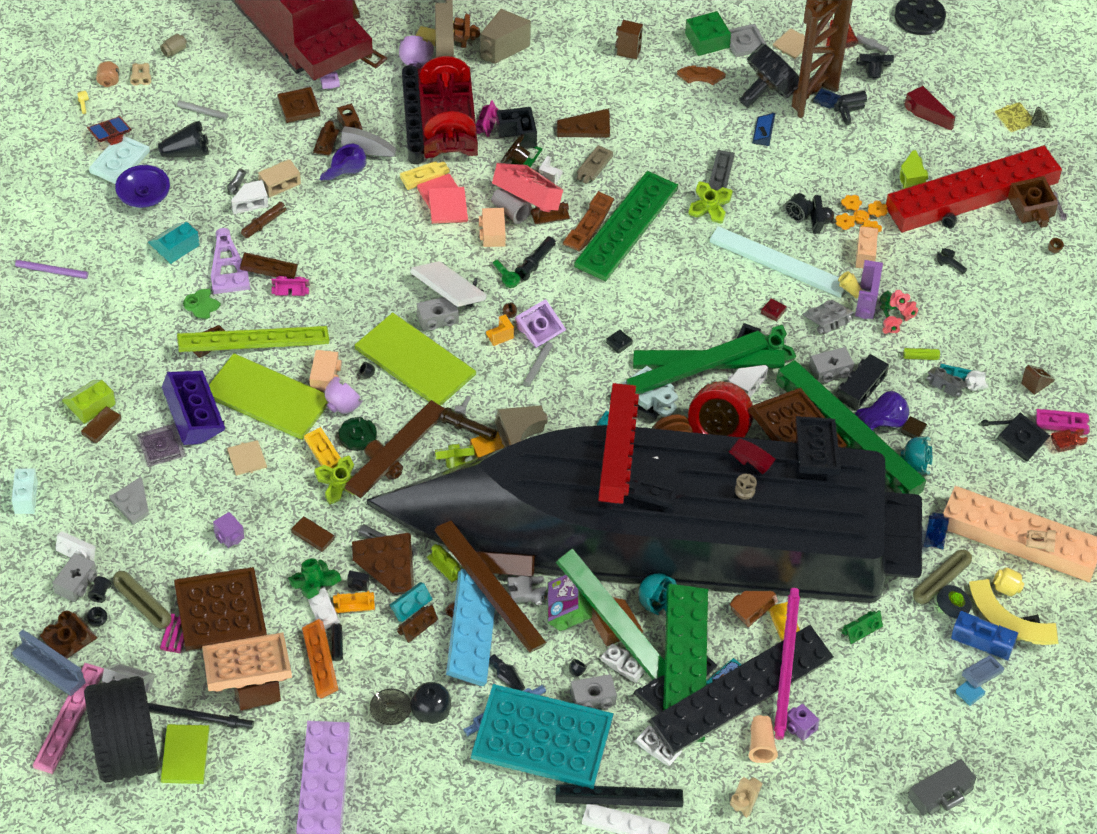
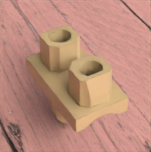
M743 777L740 779L735 794L731 797L730 806L735 811H741L747 818L752 812L763 784L755 777L749 780Z

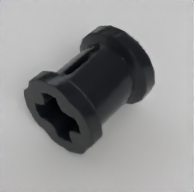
M97 576L94 578V586L88 593V598L94 602L103 603L106 600L105 594L107 589L112 584L109 579Z

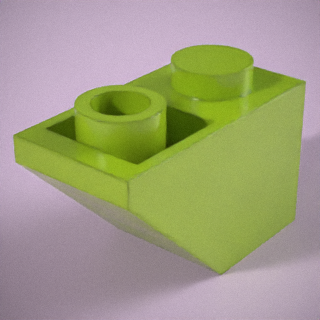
M916 150L910 153L901 166L899 178L904 189L928 180V171L924 169L921 156L919 157Z

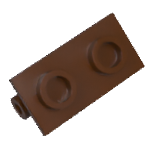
M327 121L324 124L313 153L331 155L339 133V129H335L334 122Z
M564 202L560 203L558 210H551L550 212L542 211L537 206L531 210L535 225L570 219L568 213L569 205Z
M432 604L421 607L418 612L412 615V620L407 619L398 625L397 632L401 636L404 634L408 643L438 620Z

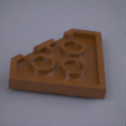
M410 533L352 541L353 561L394 595L404 594L414 587Z

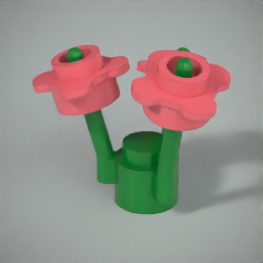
M887 290L880 296V303L882 304L880 309L883 310L886 316L883 322V333H898L900 331V324H902V319L890 316L887 309L892 310L898 307L900 313L905 317V321L916 316L918 308L915 301L907 302L910 300L909 294H904L901 290H896L892 294Z

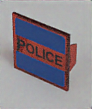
M121 116L87 127L98 142L107 140L110 145L122 142L123 134L132 131Z

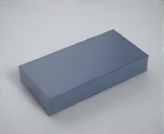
M989 655L963 670L961 675L972 686L978 688L1003 673L1005 668L993 656Z

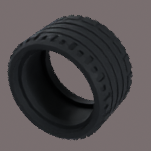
M134 676L129 679L124 678L119 681L114 680L109 683L104 682L99 683V685L87 686L84 690L100 780L107 783L114 780H123V778H132L137 775L142 776L147 773H156L160 765L144 679L140 676Z

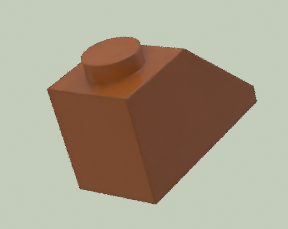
M744 591L741 595L738 594L732 599L730 607L732 612L747 627H750L778 603V599L773 591Z

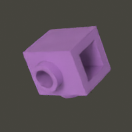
M230 512L213 521L215 536L221 544L224 543L230 548L233 545L239 544L244 539L243 526Z
M802 703L797 708L793 707L788 711L786 727L791 734H796L804 741L818 730L820 719Z

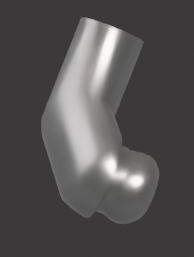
M239 168L235 177L227 186L228 192L233 195L238 193L239 187L247 173L244 169Z

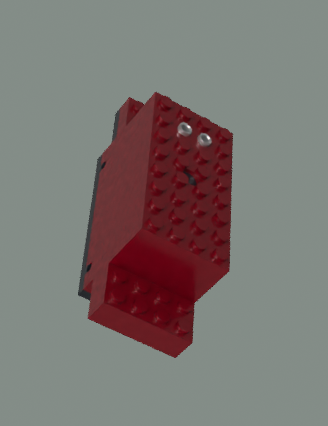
M231 0L296 74L305 70L313 80H317L373 53L372 37L353 18V0Z

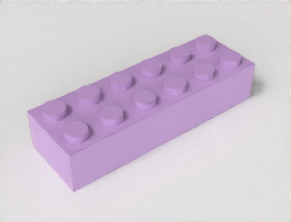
M307 721L296 834H342L350 744L349 722Z

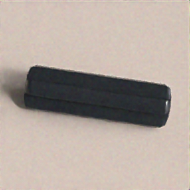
M334 623L331 625L332 659L334 661L343 660L342 625Z

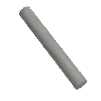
M181 100L177 102V107L223 120L228 118V113Z
M546 342L525 378L524 386L530 387L552 349V343Z

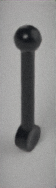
M985 419L981 421V425L984 427L1010 424L1012 420L988 421Z

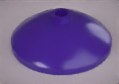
M137 165L128 168L119 175L116 180L115 189L118 198L125 204L140 208L150 207L158 204L168 195L170 181L167 174L158 167Z

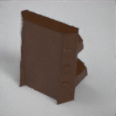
M68 610L63 611L59 615L58 623L46 626L43 633L40 634V637L50 648L67 659L98 638L76 611L72 613Z

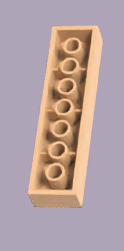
M958 486L954 487L942 514L939 528L1081 580L1091 581L1097 565V536ZM1027 530L1045 532L1055 530L1054 552H1048L1046 549L1026 547V540H1029V537L1027 538ZM1031 538L1033 541H1044V539Z

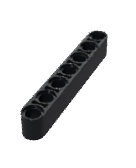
M407 65L402 69V86L408 160L411 164L418 165L424 161L418 71L415 66Z

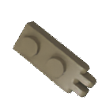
M598 145L578 169L577 180L581 181L583 179L585 184L590 180L594 181L612 159L613 151Z

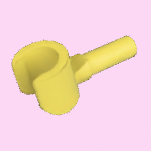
M84 90L77 93L82 114H86L84 101L89 100L88 94Z

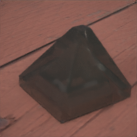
M1036 107L1031 122L1032 125L1051 128L1048 114L1041 107Z

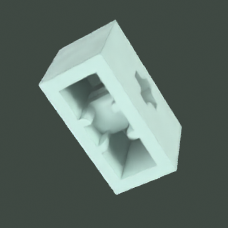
M35 468L15 469L12 492V505L15 514H35L38 485Z

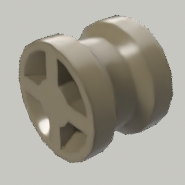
M742 474L737 478L735 493L739 498L750 499L754 496L757 484L755 477L751 474Z

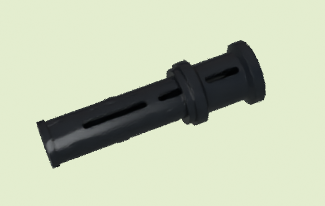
M546 237L534 253L523 260V264L515 269L520 279L528 280L530 274L538 269L539 262L556 245L554 238Z

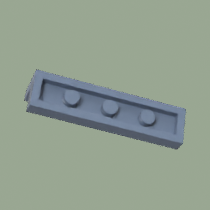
M24 629L19 632L22 644L12 652L14 658L70 696L86 683L80 667Z

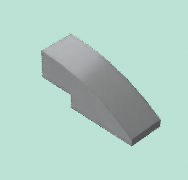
M345 126L342 130V146L352 143L357 144L367 155L394 157L396 153V147L375 134Z

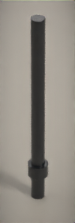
M148 703L150 712L226 724L227 727L231 728L243 727L253 729L254 721L240 719L235 715L223 716Z

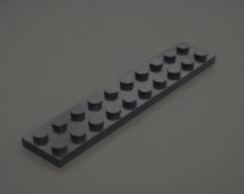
M811 625L796 632L791 684L834 658ZM784 640L649 720L672 755H675L778 693Z

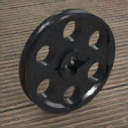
M900 0L896 5L895 21L900 28L908 33L930 35L939 31L945 23L946 10L938 0ZM915 2L917 5H911L909 3ZM931 4L934 7H927L926 5ZM900 11H906L907 14H901ZM938 15V16H940L941 18H940V19H936V18H934L933 16ZM907 22H912L915 25H908ZM928 24V25H931L932 27L927 28V27H924L923 25Z

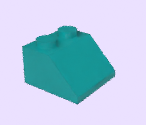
M187 221L173 225L148 241L170 264L200 246L198 231Z

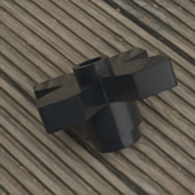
M880 53L859 54L856 58V65L866 66L867 78H881L883 66L890 67L891 63H894V55H880Z

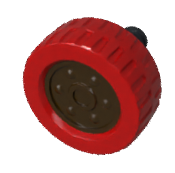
M724 381L712 382L701 388L692 399L688 410L689 425L693 433L744 438L754 420L748 411L753 403L746 392L739 386Z

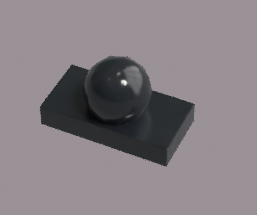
M815 195L811 201L813 211L810 213L813 234H820L824 224H829L833 221L834 212L829 207H823L821 195Z

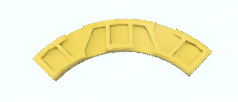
M989 579L969 582L973 600L988 622L1018 632L1017 640L1019 641L1024 640L1040 645L1059 644L1056 623H1035L1023 620L1011 614L998 602L992 592Z

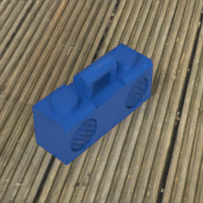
M960 611L951 639L1009 660L1018 632Z

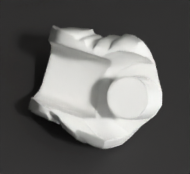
M975 370L969 372L965 379L968 389L977 391L988 388V384L985 382L986 372Z

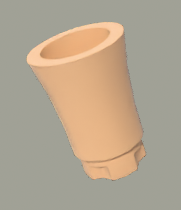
M755 716L750 728L751 740L748 756L750 760L756 763H770L778 757L772 719L769 716Z

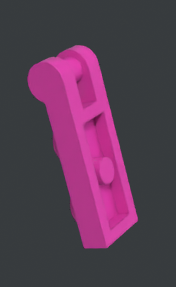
M1036 409V425L1041 429L1078 432L1083 435H1087L1090 432V427L1087 424L1089 423V415L1087 413Z

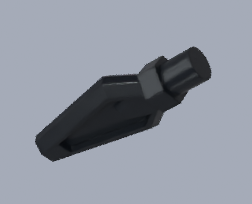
M496 654L489 658L493 663V667L497 670V677L512 689L520 691L525 689L513 665L506 664Z

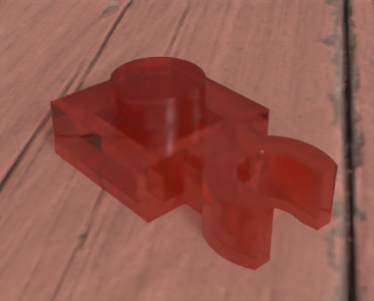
M1070 429L1051 434V440L1057 452L1076 449L1077 444L1085 445L1088 437H1079L1083 436L1084 429H1078L1075 433H1071Z

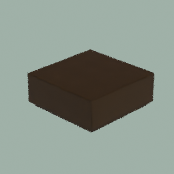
M910 416L903 426L901 433L911 438L920 437L925 431L927 423Z

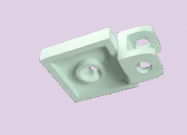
M646 366L632 377L645 373L652 369ZM670 383L640 394L638 404L646 410L653 406V410L661 416L667 417L677 411V406L674 402L678 400V396L674 392V386ZM669 407L670 410H664L663 408Z

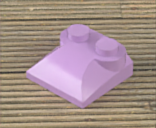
M546 299L514 318L517 329L527 336L535 348L566 331V328Z

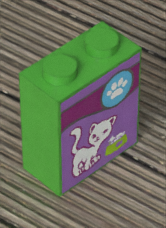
M566 574L548 582V624L562 631L592 618L591 604Z

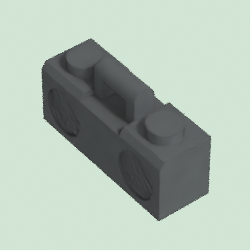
M960 759L910 787L908 798L922 816L927 813L934 814L940 809V804L948 811L965 801L962 793L967 795L974 789L976 776L964 761Z

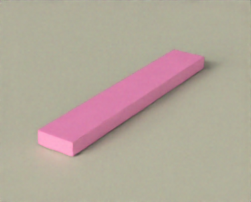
M84 663L81 670L86 683L72 696L68 695L33 763V768L51 774L54 773L86 709L84 690L89 685L99 684L104 668Z

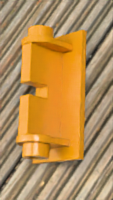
M369 590L354 594L337 593V595H333L336 613L375 610L374 592Z

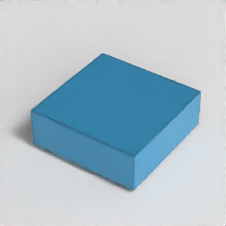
M966 681L956 689L955 693L971 706L982 698L986 691L980 686L975 688Z

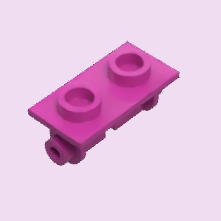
M491 100L489 105H485L482 108L479 116L480 120H477L476 123L477 134L485 133L489 137L494 128L498 108L493 100Z
M278 276L276 279H271L272 284L275 285L272 286V294H275V296H289V289H292V296L309 295V287L306 286H310L309 279L305 277L287 279V277Z

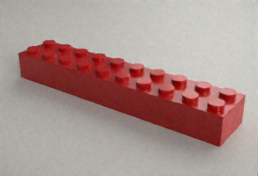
M1043 145L889 193L886 200L887 211L901 233L941 221L947 213H954L957 216L1007 200L1011 183L1044 176L1049 186L1059 183L1062 168L1046 146Z

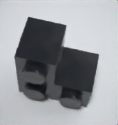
M531 107L496 111V127L499 138L517 136L518 138L524 134L525 136L520 145L524 148L537 147V129Z

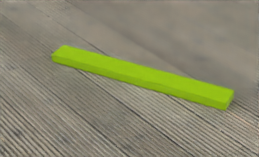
M327 326L177 333L178 352L329 344L330 341Z

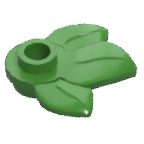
M200 289L195 294L187 295L183 301V306L186 310L192 311L195 317L208 319L210 318V312L216 311L221 306V303L210 298V289Z

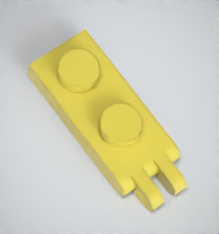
M434 161L400 173V179L406 189L409 190L417 187L418 184L449 173L450 169L445 162L437 163Z

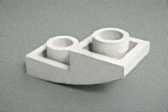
M614 644L600 657L606 665L634 683L646 672L636 659L630 657L629 651Z
M650 725L634 741L642 749L667 766H670L682 752L681 750L672 755L657 732Z

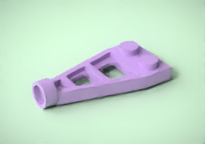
M227 228L218 229L215 233L217 241L211 271L213 294L250 290L248 271L240 270L242 259L231 239L230 230ZM231 251L233 257L220 259V253ZM234 265L237 273L221 275V267Z

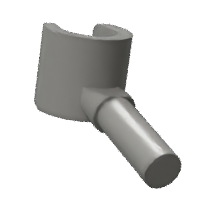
M467 396L462 406L455 405V412L466 414V407L471 397Z

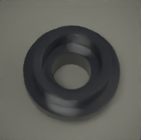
M93 607L87 614V621L92 626H101L108 618L107 612L101 607Z

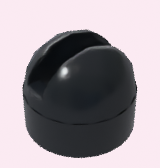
M954 213L945 214L941 220L942 225L949 229L954 228L957 223L956 215Z
M363 362L359 369V375L365 378H370L374 375L375 367L371 363Z
M573 659L569 665V672L572 675L581 676L587 666L583 662Z

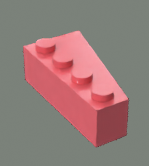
M496 164L492 184L530 202L542 211L550 212L551 210L559 209L563 189L527 165Z

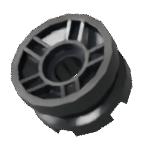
M801 193L794 194L785 203L784 207L788 216L798 222L803 221L813 211L812 202L810 199L806 200V196Z

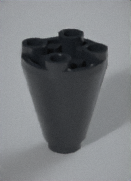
M200 120L187 125L162 140L161 143H158L160 155L167 158L209 155L207 147L209 144L206 134H202L203 128Z

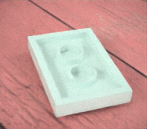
M119 134L89 167V171L116 184V180L122 172L137 166L150 152L149 146Z

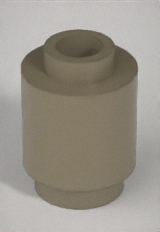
M176 33L163 41L160 48L166 57L174 56L186 48L187 41L183 35Z

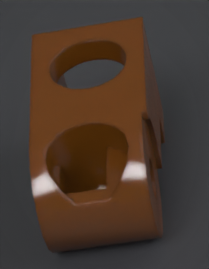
M352 103L337 107V119L343 128L345 126L363 130ZM345 110H350L349 113L343 114Z

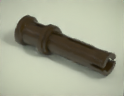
M446 407L441 414V423L453 425L457 430L464 429L490 441H493L497 435L496 429L468 419L464 413H456L449 407Z

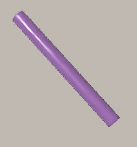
M16 260L15 266L83 279L88 277V272L23 260Z

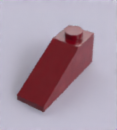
M924 86L906 94L905 107L915 116L948 130L954 128L956 117Z

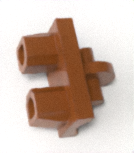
M465 14L464 19L455 17L453 22L454 41L461 42V48H466L469 38L475 40L480 36V28L475 25L470 26V14Z

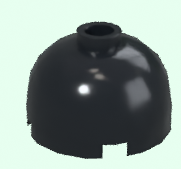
M423 683L414 690L411 696L410 707L412 714L421 722H430V724L441 722L450 713L451 696L448 690L439 683Z

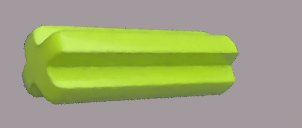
M904 348L903 358L939 360L940 350Z

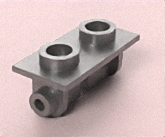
M934 367L928 371L929 375L926 379L930 385L940 390L943 385H946L944 392L954 398L956 396L960 398L963 393L961 390L968 385L960 377L952 376L940 367Z

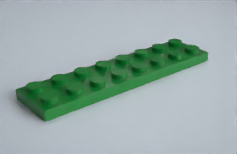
M647 170L574 262V267L606 282L678 190V184Z
M668 584L663 711L706 686L708 589ZM705 737L701 738L696 742H704Z

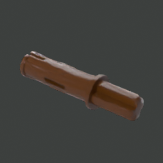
M279 201L258 218H253L251 223L241 230V234L245 238H249L257 231H262L265 225L283 212H286L287 209L284 207V203Z

